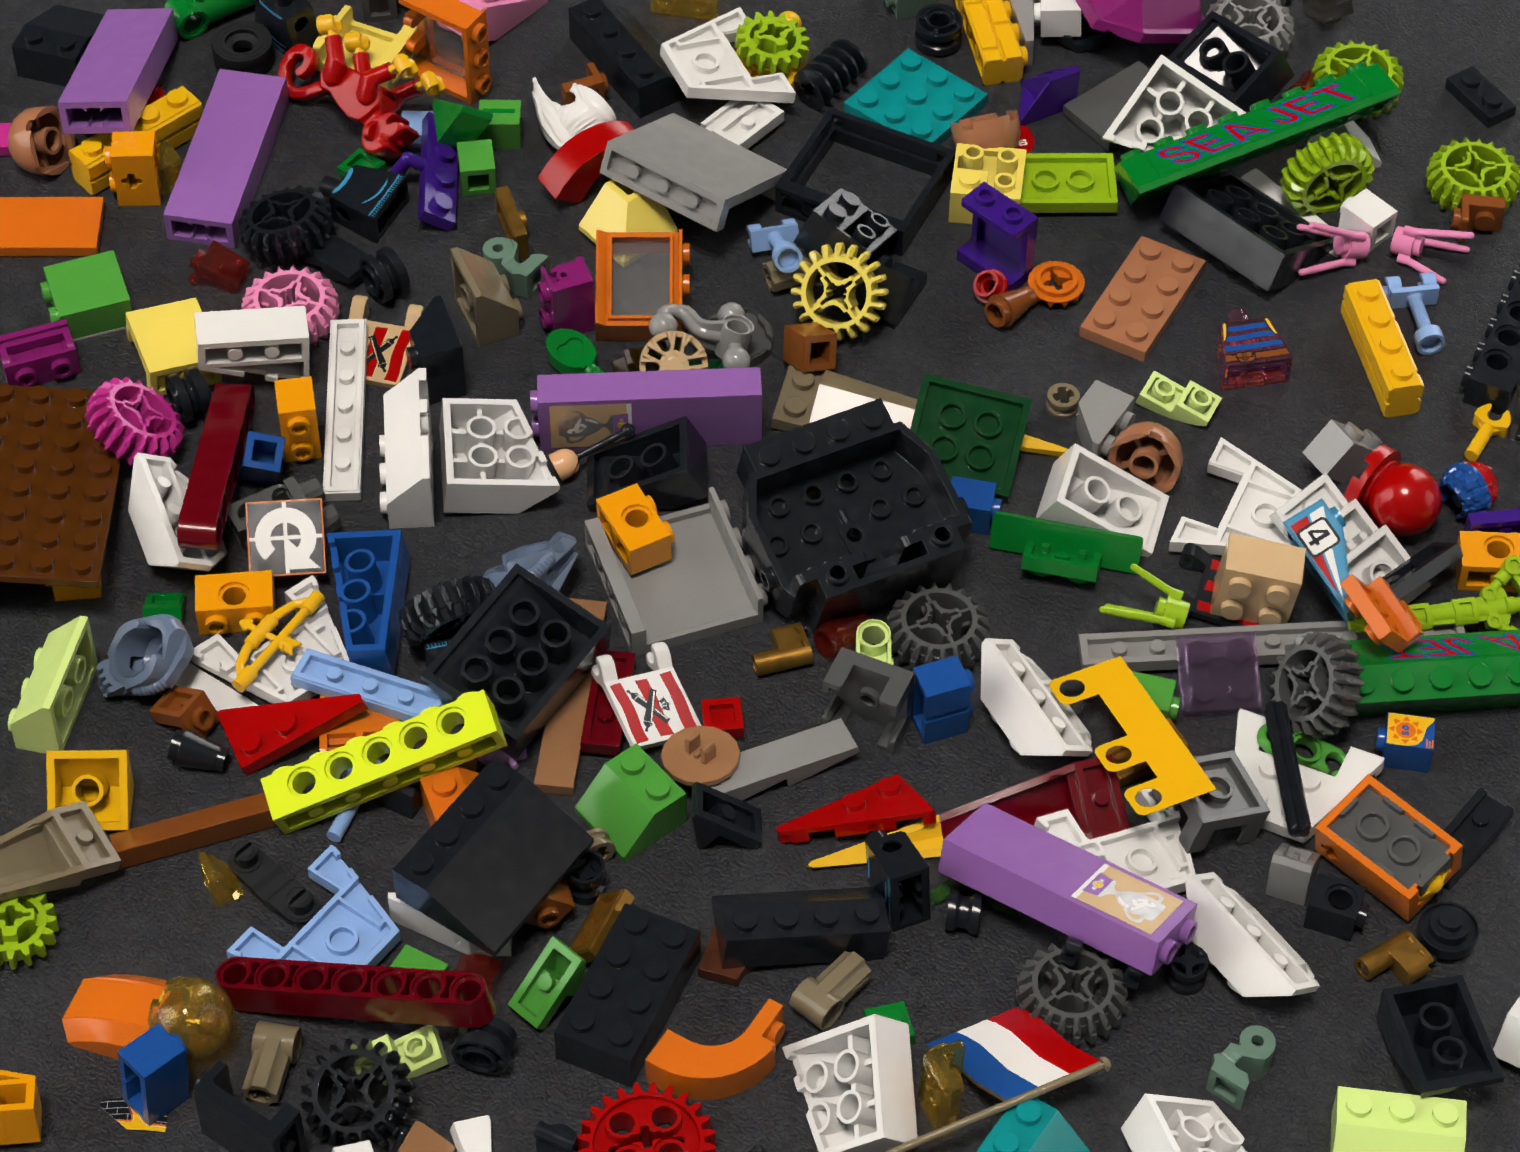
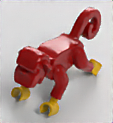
M331 14L319 15L316 19L317 30L321 35H328L325 38L327 58L324 68L320 71V81L303 87L294 85L293 71L301 59H303V63L296 68L295 74L302 80L309 79L317 70L319 63L316 50L301 43L291 47L283 56L277 76L286 77L288 97L297 102H308L325 95H332L347 117L364 126L361 139L362 146L367 153L386 162L394 161L402 155L401 150L404 147L410 146L420 136L416 130L409 126V121L396 112L407 101L421 96L424 90L430 97L442 94L445 91L442 78L436 76L431 71H426L421 74L420 81L415 79L390 90L380 86L379 84L394 79L397 73L403 80L415 77L419 72L415 61L409 59L405 54H398L394 57L393 64L387 62L371 69L369 54L365 52L370 48V40L366 36H362L358 31L349 32L344 35V46L348 52H355L352 56L353 70L346 66L342 37L338 35L343 30V23Z

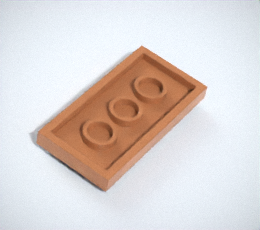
M1141 236L1081 324L1079 337L1145 362L1204 272L1206 260Z

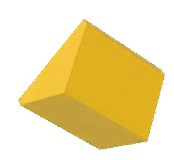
M128 749L46 751L47 811L85 801L103 831L130 829L135 784Z

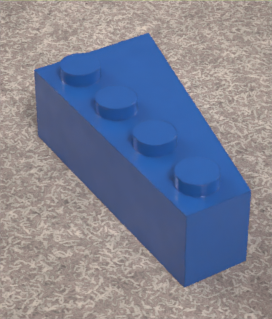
M402 530L327 533L349 661L395 676L401 632L399 611L404 607L410 556Z

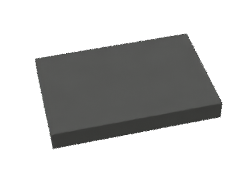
M1137 61L1064 104L1062 114L1109 152L1119 146V144L1102 140V137L1150 69L1142 62Z

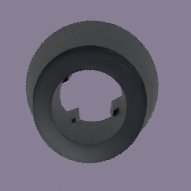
M177 729L172 738L167 759L176 762L178 767L223 772L230 750L190 729L186 731Z

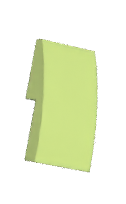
M1153 371L1135 403L1173 420L1192 425L1207 426L1222 397L1191 380L1185 388L1162 374Z
M426 1025L396 1040L385 1034L372 1041L373 1047L381 1041L388 1046V1052L395 1050L401 1055L399 1063H406L411 1069V1072L405 1078H415L448 1064L438 1030L434 1025ZM373 1065L355 1066L356 1074L359 1075L365 1069L370 1070ZM387 1079L383 1082L385 1086L388 1085Z

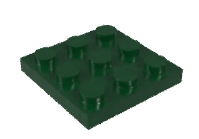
M924 373L910 430L936 451L950 481L952 476L997 483L996 498L1002 499V502L1007 503L1032 399Z

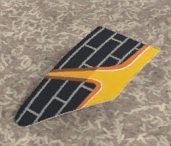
M123 1098L104 1099L100 1102V1107L127 1130L165 1132L168 1113L149 1126Z

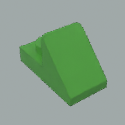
M552 936L507 1005L536 1029L544 1030L566 996L575 995L584 978L586 961L557 937Z

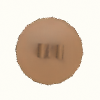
M708 726L684 728L671 735L664 743L661 753L664 771L673 780L687 786H692L695 782H700L707 786L718 784L728 779L736 771L740 761V750L737 741L729 733Z

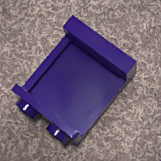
M983 182L962 198V207L973 213L971 239L957 250L956 260L977 274L983 270H999L1008 280L1007 291L1015 290L1028 281V276L1034 268L1038 217L986 182Z

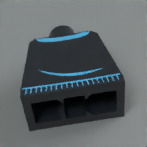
M255 0V22L269 30L274 48L283 55L291 47L300 43L313 48L319 33L310 2L307 0Z
M361 165L351 166L341 180L325 176L319 187V192L322 193L323 197L330 200L334 222L376 244L409 201L406 175Z
M877 830L870 833L865 839L867 878L870 886L884 897L888 921L892 931L894 932L930 920L929 866L905 832L899 831L887 835L885 831ZM899 882L903 885L902 892L899 888Z

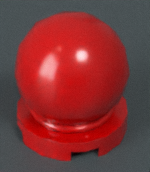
M1382 444L1366 456L1364 461L1369 463V466L1365 469L1360 479L1354 475L1352 476L1344 497L1348 503L1356 498L1366 513L1370 512L1372 521L1379 528L1386 524L1394 536L1403 538L1420 534L1428 530L1441 513L1442 495L1439 484L1426 469L1411 463L1401 464L1400 452Z

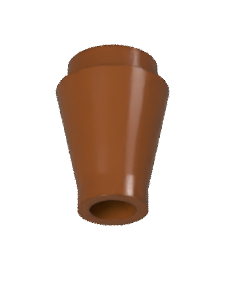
M1027 285L1019 289L994 294L985 304V316L994 327H1010L1031 306L1036 304L1037 295L1033 288Z

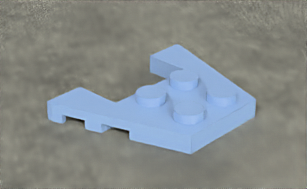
M331 844L307 868L310 879L335 894L284 947L250 926L226 952L228 959L231 957H253L376 966L401 940V935L398 927L374 896L369 895L360 883L358 875L345 864L341 858V853Z

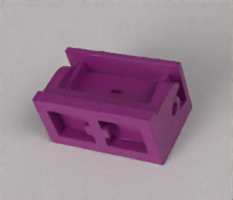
M582 256L575 257V261L553 267L550 270L551 275L549 276L545 267H540L541 282L537 283V292L543 304V307L538 308L542 327L544 329L549 328L550 332L562 328L572 329L581 334L594 331V280Z
M66 319L0 336V363L9 385L36 386L81 374L77 349Z

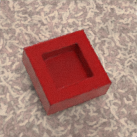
M740 697L701 700L703 726L718 728L729 733L733 738L744 737Z

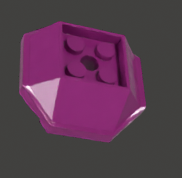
M1076 0L1092 29L1101 32L1109 30L1121 38L1136 43H1182L1204 19L1201 13V0Z

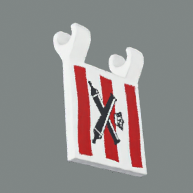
M664 642L653 643L651 645L652 652L646 654V662L653 670L651 672L618 679L614 660L608 654L596 657L597 664L591 667V674L594 680L602 686L630 747L636 743L642 749L663 745L671 735L680 730L701 726L673 668L669 648Z

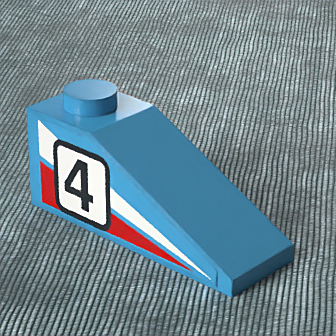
M1321 498L1284 521V535L1291 545L1306 548L1304 564L1348 625V621H1354V613L1346 605L1344 599L1348 595L1340 585L1349 576L1343 530L1346 523L1335 506L1329 509Z

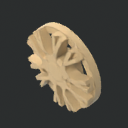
M665 331L654 336L644 346L639 359V371H646L645 363H656L659 370L708 369V359L704 347L692 335L681 331ZM666 337L670 345L667 352L662 351L657 344V341ZM676 337L682 338L679 351L674 350ZM688 342L697 349L691 356L684 354V347ZM652 349L661 354V358L658 360L648 355L649 350ZM701 358L700 365L689 366L688 360Z

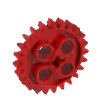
M638 1082L634 1083L633 1093L629 1095L621 1087H618V1099L615 1101L606 1095L602 1096L603 1109L594 1106L590 1107L591 1120H582L583 1134L578 1135V1149H580L578 1152H716V1146L713 1145L715 1144V1130L710 1129V1116H701V1103L698 1102L688 1106L689 1097L687 1092H684L678 1098H674L673 1086L671 1085L663 1093H657L656 1082L651 1083L648 1092H642ZM661 1123H669L672 1126L668 1128H660L657 1125ZM620 1129H626L630 1131L627 1134L614 1133L615 1131Z

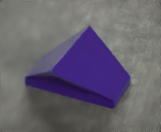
M1078 65L1050 70L1020 80L1022 86L1018 113L1020 126L1063 112V105L1077 97L1080 77Z

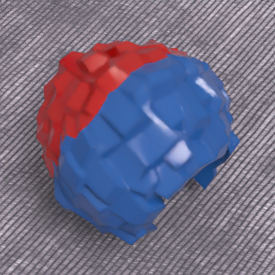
M1463 461L1452 464L1444 471L1440 479L1441 484L1439 488L1442 502L1452 498L1457 507H1463L1462 512L1455 516L1456 519L1464 518L1466 520L1468 513L1488 511L1497 500L1499 492L1498 481L1495 478V474L1492 473V468L1482 462L1469 463Z

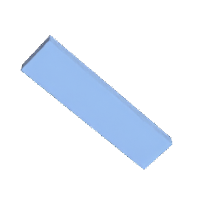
M309 648L306 649L290 676L292 686L323 696L335 697L360 694L368 706L367 710L402 721L418 716L426 708L433 706L441 707L447 704L429 686Z

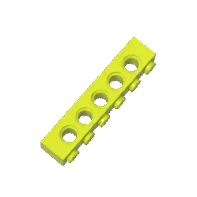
M484 690L478 692L471 691L460 695L456 701L441 707L433 706L426 708L418 716L406 721L389 723L381 731L371 735L354 737L348 740L344 746L334 750L317 752L311 755L308 760L294 766L279 767L271 775L261 778V783L272 820L286 835L418 782L420 777L453 768L508 745L495 706ZM464 724L458 733L450 734L455 726ZM427 739L422 747L413 749L419 740ZM389 754L385 762L376 764L382 755ZM352 768L351 773L346 778L339 779L345 770ZM315 783L314 788L310 792L303 794L304 789L308 785Z

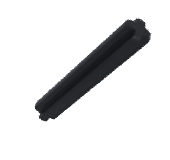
M1271 701L1266 704L1264 714L1288 833L1294 838L1299 836L1306 837L1310 833L1311 822L1287 705L1283 701Z

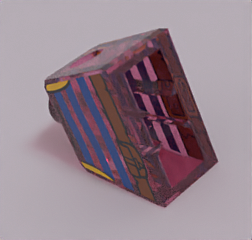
M1245 309L1231 311L1227 315L1228 322H1223L1219 326L1217 339L1221 390L1289 382L1293 356L1272 320L1267 317L1250 319Z

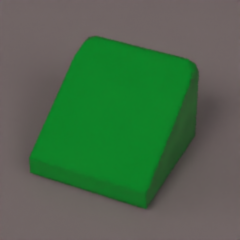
M147 594L142 607L143 617L168 614L179 619L184 625L186 594Z

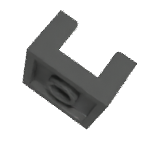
M841 647L823 680V692L829 693L831 689H834V695L822 716V724L840 718L846 724L851 712L887 724L877 742V748L894 754L912 720L915 672Z
M1235 751L1194 757L1216 787V790L1180 803L1188 816V820L1179 835V841L1186 853L1203 851L1215 830L1241 825L1243 826L1237 839L1238 843L1254 842L1270 813V809ZM1153 789L1151 793L1156 802L1159 803L1162 799L1161 793Z

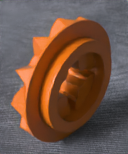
M1048 261L1037 265L1031 270L1028 276V286L1035 291L1037 302L1047 301L1049 307L1054 303H1059L1065 308L1069 301L1077 302L1080 294L1084 293L1085 279L1081 271L1069 263ZM1051 279H1053V281L1056 282L1058 286H1062V288L1058 290L1054 286L1050 285Z

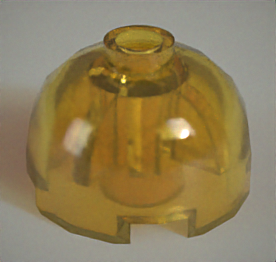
M179 976L168 980L165 983L168 986L163 990L159 999H153L150 1004L149 1029L159 1023L170 1035L172 1033L177 1034L187 1047L188 1054L186 1055V1060L195 1061L213 1056L227 1043L233 1031L235 1017L233 1005L229 997L221 987L213 981L204 978Z

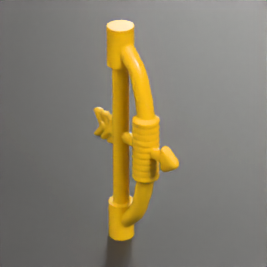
M314 590L306 598L288 602L272 614H267L257 626L253 624V619L240 620L239 624L242 630L247 631L249 629L251 633L244 639L245 643L236 660L235 670L237 677L232 681V686L237 691L244 692L257 678L258 671L278 648L281 652L284 651L286 654L293 656V649L302 646L301 642H297V640L289 636L307 616L311 617L325 601V597L321 592ZM300 609L277 636L271 633L278 626L280 619L292 611ZM266 638L271 640L272 642L251 665L245 667L252 650H256Z

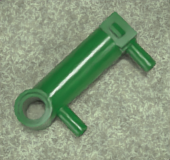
M168 0L164 8H173L177 32L184 39H194L202 35L208 25L254 6L255 0Z

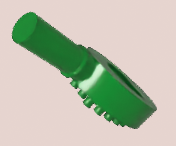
M564 328L556 329L549 333L546 338L547 358L551 365L560 373H604L601 367L597 366L595 346L585 335L578 331Z

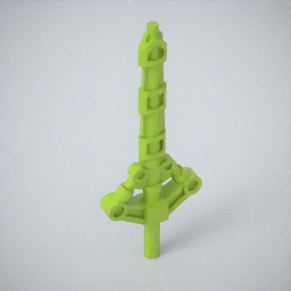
M1510 556L1505 559L1500 565V570L1493 577L1492 583L1480 590L1479 597L1451 599L1450 602L1433 605L1420 603L1408 606L1422 624V630L1433 629V626L1454 624L1455 626L1479 622H1484L1488 630H1519L1513 625L1509 626L1511 614L1520 612V557ZM1510 581L1519 597H1507L1502 587ZM1363 616L1357 617L1354 621H1348L1349 631L1367 634L1364 627L1368 623Z

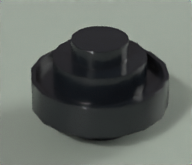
M1439 902L1430 905L1423 911L1417 926L1419 942L1431 955L1434 954L1436 957L1446 960H1456L1467 956L1473 951L1479 936V924L1475 916L1466 907L1452 902Z

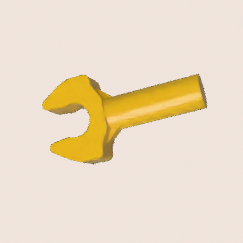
M1491 403L1483 405L1476 410L1472 424L1479 430L1464 452V456L1469 461H1477L1492 436L1503 438L1507 436L1511 425V416L1508 410L1497 421L1489 419L1492 408Z

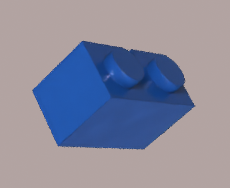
M957 655L913 667L912 672H915L912 721L923 744L967 733L969 716L973 715L970 697L971 692L975 691V683L971 671L968 668H963Z
M159 1023L118 1051L120 1074L123 1076L121 1078L123 1100L149 1126L189 1098L188 1079L190 1074L186 1062L187 1047L177 1034L172 1033L170 1035Z

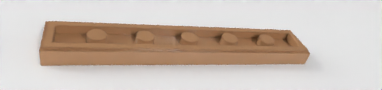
M570 598L605 622L607 602ZM591 670L544 727L534 784L543 793L574 796L581 757L580 742L592 680Z

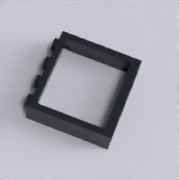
M830 107L776 185L775 212L806 222L812 211L831 196L806 187L805 184L834 142L931 175L932 177L903 221L872 210L886 217L889 224L897 229L894 236L879 249L902 257L951 182L956 151Z

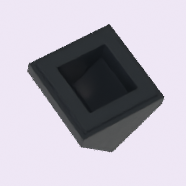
M413 783L378 797V805L413 820L422 807L420 785Z

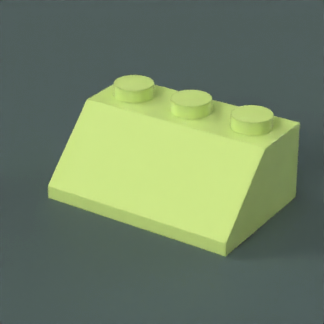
M79 616L48 633L43 648L39 647L36 650L32 674L30 678L26 677L24 679L17 709L13 708L8 718V730L12 732L17 749L45 754L48 750H64L98 665L88 617Z
M1338 1086L1331 1115L1330 1152H1465L1467 1101Z

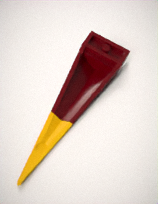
M1112 754L1106 755L1107 760L1114 763ZM1098 757L1073 762L936 815L937 822L932 825L924 826L922 820L887 833V835L899 831L905 832L924 859L939 858L944 838L983 803L994 806L1033 826L1037 817L1068 809L1088 839L1129 829L1130 824L1117 773L1106 770ZM865 842L810 861L806 867L817 869L867 864Z

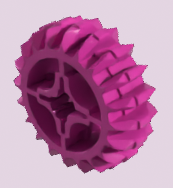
M114 377L110 382L104 381L102 385L98 386L88 400L87 412L84 417L89 422L87 429L95 433L94 440L105 445L104 451H112L116 454V459L120 457L126 459L130 466L133 464L137 452L172 458L181 445L184 437L182 433L185 427L180 422L182 416L174 412L175 405L168 403L164 399L165 394L159 395L154 391L153 386L148 388L140 380L133 383L128 377H125L123 380Z

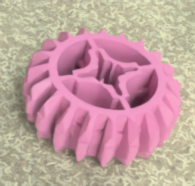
M294 265L290 270L283 271L278 266L276 273L271 274L265 271L263 279L254 278L252 287L246 288L245 298H242L243 303L241 305L242 309L305 306L309 344L316 347L318 338L328 339L330 320L339 319L338 315L340 314L338 294L330 283V279H323L320 271L311 274L308 267L297 271Z

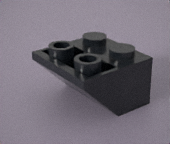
M840 188L812 211L793 243L808 254L816 250L821 256V247L823 245L829 244L834 253L836 243L843 242L846 254L848 248L855 244L858 246L856 257L859 258L865 251L870 252L872 255L894 236L897 229L889 224L886 217L873 212L862 204L858 196Z

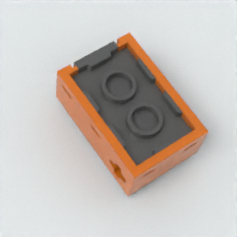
M1369 774L1315 827V850L1358 884L1366 887V890L1408 922L1436 893L1441 891L1443 886L1461 868L1463 845Z

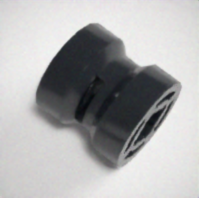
M587 850L565 877L574 903L588 906L595 903L599 894L606 892V879L603 857L593 850Z

